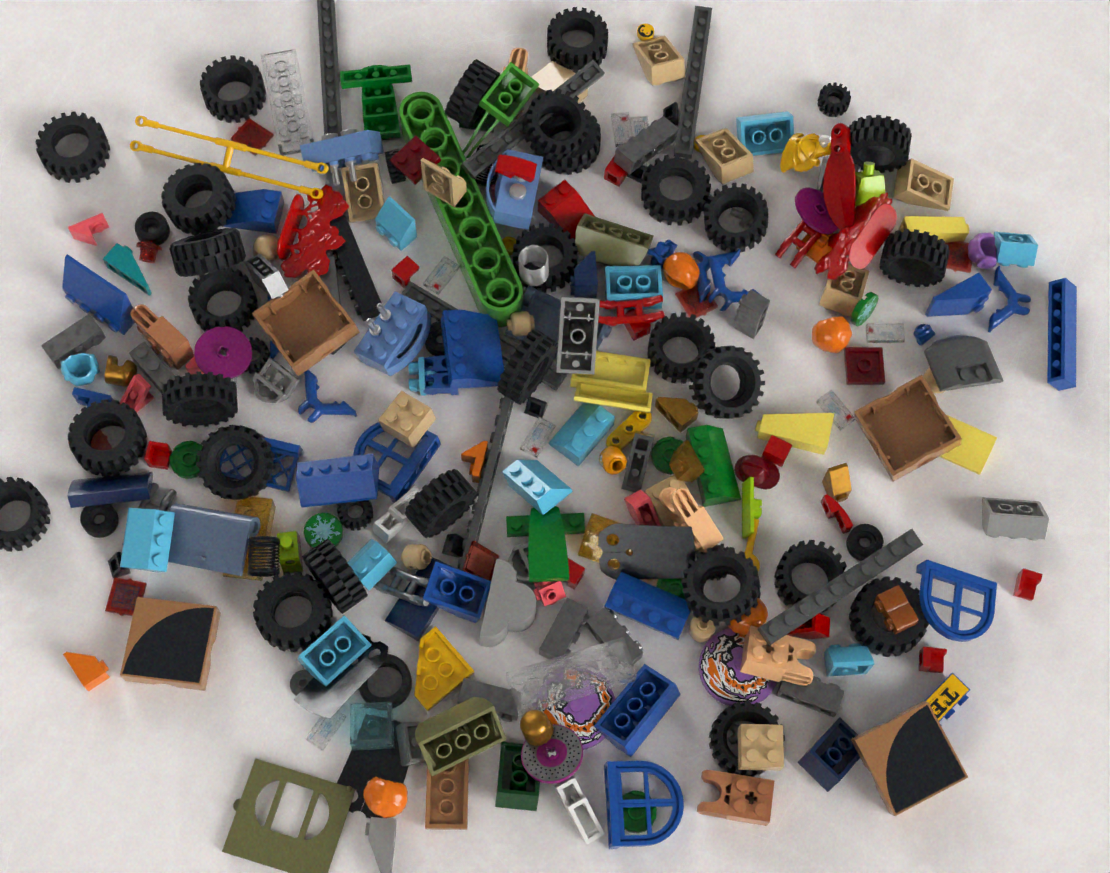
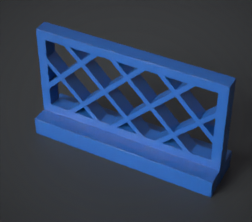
M265 437L264 439L271 444L272 447L270 449L276 457L273 460V464L278 462L283 469L275 474L272 480H268L266 485L270 488L290 492L299 456L301 457L303 449L300 445ZM237 445L239 450L230 456L227 449L223 452L220 458V468L223 463L229 460L233 469L222 473L225 477L243 480L246 477L241 476L238 470L248 464L252 471L253 468L250 463L254 461V457L248 460L243 452L248 448H241L240 445ZM241 453L245 462L236 467L232 458ZM287 456L294 458L292 465L286 469L280 461ZM285 473L288 478L286 487L278 485L275 478Z

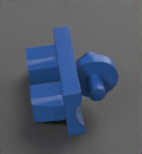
M666 240L665 243L658 242L655 248H651L647 252L648 255H652L650 259L651 265H661L662 269L665 259L674 253L678 245L671 240Z

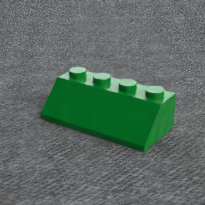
M710 425L688 428L686 440H689L705 469L696 479L703 506L707 507L741 500L723 428Z

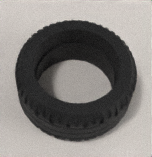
M387 654L385 662L379 668L392 667L400 672L402 684L399 690L388 697L375 696L368 689V679L359 688L364 701L371 707L380 710H389L401 705L409 696L412 688V678L408 666L402 659L391 654ZM375 655V656L371 657L370 659H375V658H377L379 655Z

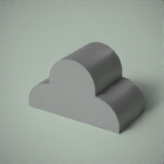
M561 296L557 324L558 350L556 355V373L594 375L600 299Z
M496 559L480 632V644L484 647H493L500 644L506 638L508 631H525L533 624L536 617V597L534 592L527 585L516 582L514 568L508 562L501 559Z

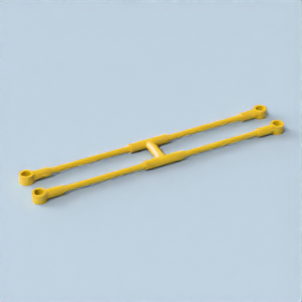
M137 116L135 119L137 126L160 128L214 142L217 145L226 147L223 165L155 149L136 140L130 143V148L133 151L156 153L190 163H201V165L207 163L211 164V166H216L223 173L238 177L243 176L297 190L299 193L310 195L314 199H320L323 196V191L320 188L299 187L242 172L240 169L230 167L234 149L303 165L305 168L316 170L321 174H325L329 170L326 163L302 161L248 147L246 144L159 124V122L149 120L145 116ZM322 165L324 166L323 171L320 170V167ZM316 190L319 192L317 197L315 196Z

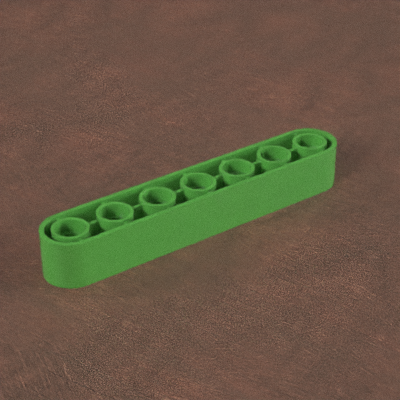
M428 92L412 93L403 99L399 107L403 138L407 144L416 135L441 158V162L437 164L438 166L447 168L450 173L460 176L465 180L467 192L455 207L431 193H427L479 313L488 314L497 320L498 327H506L510 315L514 312L522 311L523 287L475 178L472 179L461 166L466 158L447 115H445L440 100ZM483 267H492L491 269H482ZM498 297H504V298H506L505 300H501V301L495 300V298H498Z

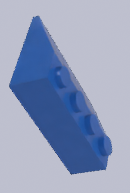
M68 254L65 256L62 289L66 294L65 298L72 304L75 302L79 304V307L85 313H92L93 317L100 323H107L113 332H120L125 335L135 323L130 314L133 307L127 294Z
M443 310L441 328L449 388L498 386L497 384L501 379L500 375L504 372V364L497 320L488 314L467 310Z

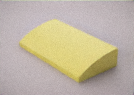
M596 351L594 375L572 373L570 387L576 388L578 382L646 392L651 361L645 358Z
M578 382L574 401L650 413L653 393Z
M948 416L962 441L960 446L939 457L980 475L997 437Z

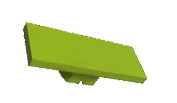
M749 477L742 483L743 539L754 533V518L759 519L762 514V508H760L762 500L754 499V477Z

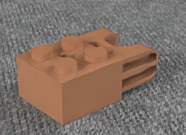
M143 304L137 305L131 310V317L137 324L140 335L152 345L150 348L157 355L161 354L164 357L163 360L169 367L174 366L179 370L194 357L188 339L163 316L158 318Z
M714 770L702 771L701 778L703 782L714 785L718 789L720 797L715 802H701L697 806L699 814L767 826L770 823L775 780ZM751 796L754 799L752 804H749V800L745 799V797Z

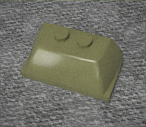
M584 213L575 232V245L578 248V254L584 257L591 251H595L596 263H605L609 266H639L649 250L654 235Z
M472 697L419 723L415 731L417 744L431 776L507 740L494 705L490 701L479 697Z

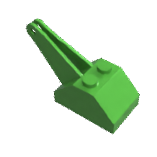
M512 62L509 63L479 103V106L486 110V113L464 148V154L475 140L488 116L491 114L497 120L471 149L466 157L467 159L499 122L508 127L514 121L540 85Z

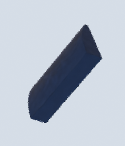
M153 472L73 480L67 495L70 507L76 508L149 500L151 497Z
M432 557L428 566L425 569L417 570L415 575L429 579L435 561L447 566L450 565ZM409 582V584H408L407 587L405 588L404 592L407 591V589L409 588L411 582ZM419 585L414 595L423 597L426 588ZM399 598L386 617L385 622L419 642L440 608L431 603L428 606H418Z

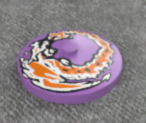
M730 628L716 633L705 644L699 659V675L702 684L714 699L727 706H732L737 702L741 704L745 701H751V704L760 703L771 694L777 681L740 672L746 635L735 633Z
M566 669L552 675L542 685L536 698L535 710L545 713L552 725H562L573 730L578 735L583 750L596 746L605 739L594 725L615 701V696L607 682L599 675L585 669Z

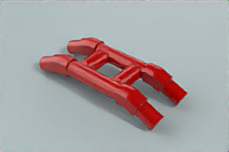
M802 219L793 232L783 241L775 255L781 258L793 243L800 250L789 265L796 269L808 251L822 236V233L809 227ZM802 231L811 236L807 243L797 238Z
M658 295L637 300H600L599 307L607 310L616 309L617 317L599 316L598 323L616 326L617 324L655 322L665 317L664 312L659 311L643 315V307H650L663 302V297ZM635 307L636 316H624V308Z

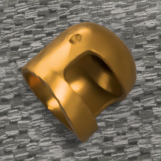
M109 355L105 370V382L107 384L127 387L133 376L137 375V366L131 360H126L124 365L118 366V358Z
M530 710L520 720V729L529 744L541 746L551 739L554 728L547 715L542 711Z

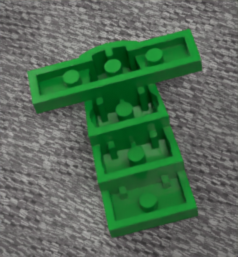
M410 64L389 67L385 65H372L359 70L340 71L342 89L362 87L364 131L380 132L381 139L401 137L392 84L412 82Z
M554 506L544 515L535 508H531L530 515L506 516L507 537L529 536V582L569 581L565 535L585 534L584 513L561 514L559 507Z

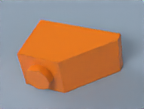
M71 652L63 654L82 685L88 691L110 678L106 672L109 668L103 659L99 661L95 656Z

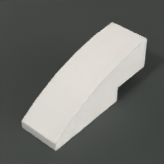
M416 486L391 505L388 512L374 523L372 531L385 543L389 542L410 522L405 516V509L410 505V500L415 498L414 495L421 491Z
M571 776L567 780L554 785L563 805L586 844L605 835L575 777Z

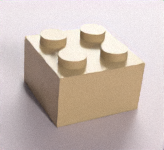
M400 391L378 421L385 432L414 448L436 420V417L430 407Z
M740 724L738 727V770L780 771L783 769V725Z

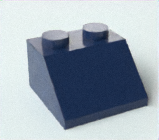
M591 251L575 267L574 276H570L571 296L597 298L598 279L595 251Z

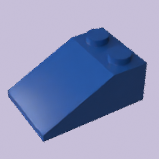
M260 189L234 193L236 196L235 210L231 211L233 215L230 219L226 220V224L223 227L277 234L284 206L282 191Z
M977 273L933 297L925 315L932 317L968 315L973 311L977 313L984 308V303L989 299L988 296L992 289L981 274Z
M435 561L422 600L457 617L476 623L481 617L491 581Z

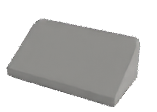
M404 722L396 726L402 766L425 763L415 737L416 728L421 722Z

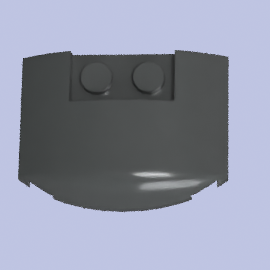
M969 335L945 337L935 341L924 351L940 392L1004 381L987 341Z

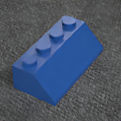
M373 453L297 463L296 482L302 508L377 499L379 465Z
M623 572L618 576L604 606L608 610H612L619 615L676 640H679L691 612L685 599Z
M644 664L594 727L616 748L631 757L681 695L676 683Z

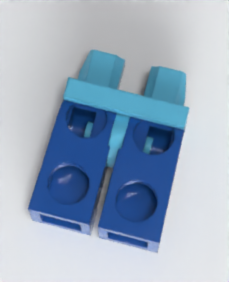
M445 355L426 358L418 357V361L408 364L409 375L419 374V379H409L410 391L420 392L421 396L446 393L459 395V389L449 388Z

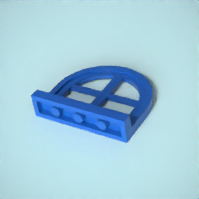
M378 422L370 426L360 436L355 445L353 456L364 455L368 446L383 454L377 462L379 468L387 457L403 465L390 485L380 479L378 480V491L389 496L391 501L395 503L410 490L441 443L437 435L427 430L418 446L407 459L392 451L399 439L394 438L388 448L372 440L380 433L385 432Z
M925 560L917 565L916 573L921 574L919 593L921 609L926 620L936 632L947 639L966 642L983 635L989 629L995 613L996 582L930 560ZM933 579L955 585L953 603L931 596ZM963 588L984 595L983 612L961 606ZM932 602L952 608L951 626H948L939 618ZM960 611L981 617L974 628L959 630Z
M607 761L605 763L604 778L609 849L651 846L668 838L678 827L684 809L682 791L673 775L662 766L648 761ZM643 772L645 799H622L621 773ZM648 774L659 778L666 785L671 799H650ZM645 807L647 835H625L623 808ZM650 807H672V812L666 825L659 831L652 833Z

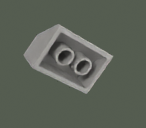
M982 497V527L986 535L993 538L1003 536L1011 539L1045 540L1049 517L1041 502Z

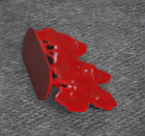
M326 184L321 188L323 196L320 199H314L307 195V200L310 204L305 209L303 197L300 194L294 196L277 246L279 259L281 261L285 260L280 265L282 271L285 272L284 277L297 278L305 270H308V273L315 270L318 276L326 274L330 263L326 251L336 250L346 242L342 236L338 235L339 230L337 227L330 226V221L342 216L349 208V205L339 191H333L332 186ZM318 190L315 191V196L317 197L319 194ZM318 206V209L316 211L307 212L311 211L312 207ZM303 215H305L308 220L307 225L300 229L299 225ZM298 233L299 241L298 243L293 244L296 234Z
M888 192L882 193L879 197L874 196L865 203L858 205L855 208V224L851 227H845L838 234L829 237L828 246L832 250L822 256L815 265L814 270H816V274L828 269L827 279L835 280L847 271L849 261L857 269L865 268L871 262L893 230L897 220L896 211L891 206L892 199L887 198Z

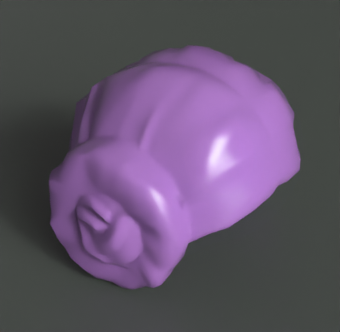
M991 233L977 234L970 240L968 245V257L970 261L976 263L978 268L985 270L993 268L997 264L995 237Z

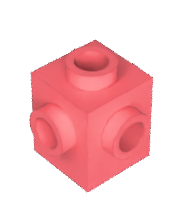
M561 581L533 582L535 586L533 592L536 600H540L544 606L553 605L558 600L566 597Z

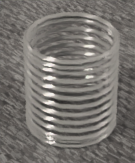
M529 245L523 248L518 258L521 280L530 286L543 284L549 276L547 251L538 245ZM532 261H538L544 265L537 270H529L524 267V265Z

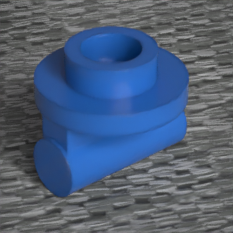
M921 324L915 328L913 334L917 339V343L922 346L935 335V332L930 325Z

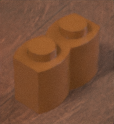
M899 585L876 596L875 608L884 615L885 626L889 631L892 630L894 634L916 625L919 621Z

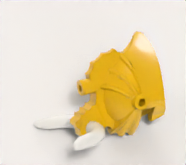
M803 133L793 134L787 142L781 157V171L784 173L794 168L795 171L803 172L808 171L813 166L818 167L820 165L818 158L831 154V143H828L832 139L831 136L822 135L819 137L815 133L806 136Z

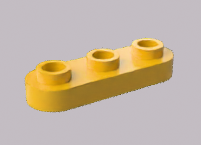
M634 411L607 437L606 448L615 446L621 451L633 441L636 431L643 432L650 425L652 420L651 413ZM644 415L646 418L641 419L639 416ZM631 427L632 431H627L626 428ZM616 439L619 443L615 444L612 441Z

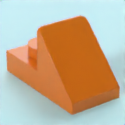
M482 441L461 454L462 461L471 463L469 475L472 476V482L480 483L481 472L488 450V441Z

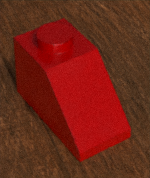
M819 613L787 635L805 639L828 638L830 635V618Z

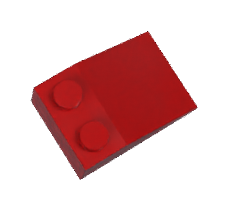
M565 179L538 200L537 211L549 223L554 224L555 229L561 226L563 227V233L568 231L571 234L570 239L573 237L575 239L577 225L584 213L595 216L579 193Z

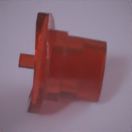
M152 241L136 243V247L140 248L139 260L142 262L155 263L158 250L162 251L163 249L161 246L152 243Z

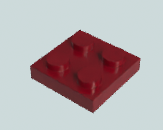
M415 135L390 159V162L416 185L422 179L421 159L424 158L438 164L441 162V158Z
M845 347L846 385H884L885 371L882 347Z

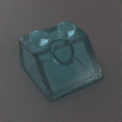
M392 702L350 704V745L353 750L394 749Z

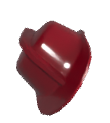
M758 455L743 456L735 464V474L742 482L746 481L749 477H754V486L765 490L773 488L779 482L780 473L776 465Z

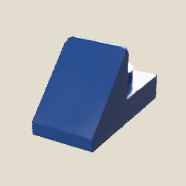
M74 387L72 392L76 402L87 406V408L91 406L90 403L95 401L96 403H101V400L107 399L108 402L113 400L111 395Z

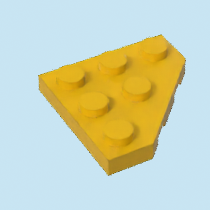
M436 626L420 638L414 692L415 698L428 712L461 685L464 678L468 679L475 673Z

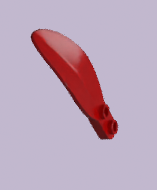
M838 123L831 131V154L825 168L823 194L826 208L833 223L842 230L845 227L854 225L856 177L854 162L850 154L851 131L847 125Z

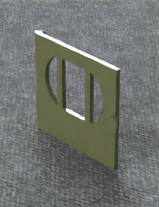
M255 758L242 797L233 804L236 814L222 852L288 873H328L356 789ZM279 780L280 782L265 825L261 826L255 814L257 797L268 784ZM287 782L314 791L297 838L271 830ZM323 794L329 806L327 824L318 835L305 840L319 795Z

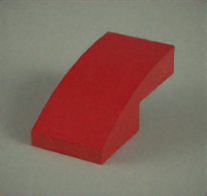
M499 154L495 172L509 178L517 176L532 182L535 178L537 164L519 157Z
M828 494L824 495L821 504L827 518L835 517L843 534L850 532L853 524L845 510Z

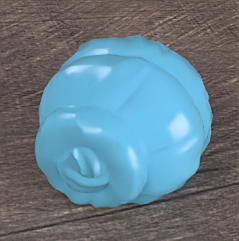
M79 353L61 361V373L65 381H70L75 386L92 383L95 375L100 372L95 354Z

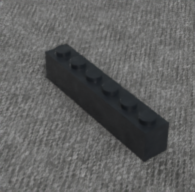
M345 214L331 220L330 226H336L339 230L338 235L342 236L346 242L338 249L331 250V252L336 254L338 258L335 259L338 269L343 270L344 274L341 276L344 284L349 285L348 294L351 301L355 300L356 302L354 308L357 316L361 315L362 320L366 321L368 318L372 319L380 314L376 306L378 303H381V300Z

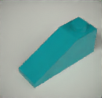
M116 243L103 258L106 267L150 296L152 292L132 254L133 251L125 245L121 246Z

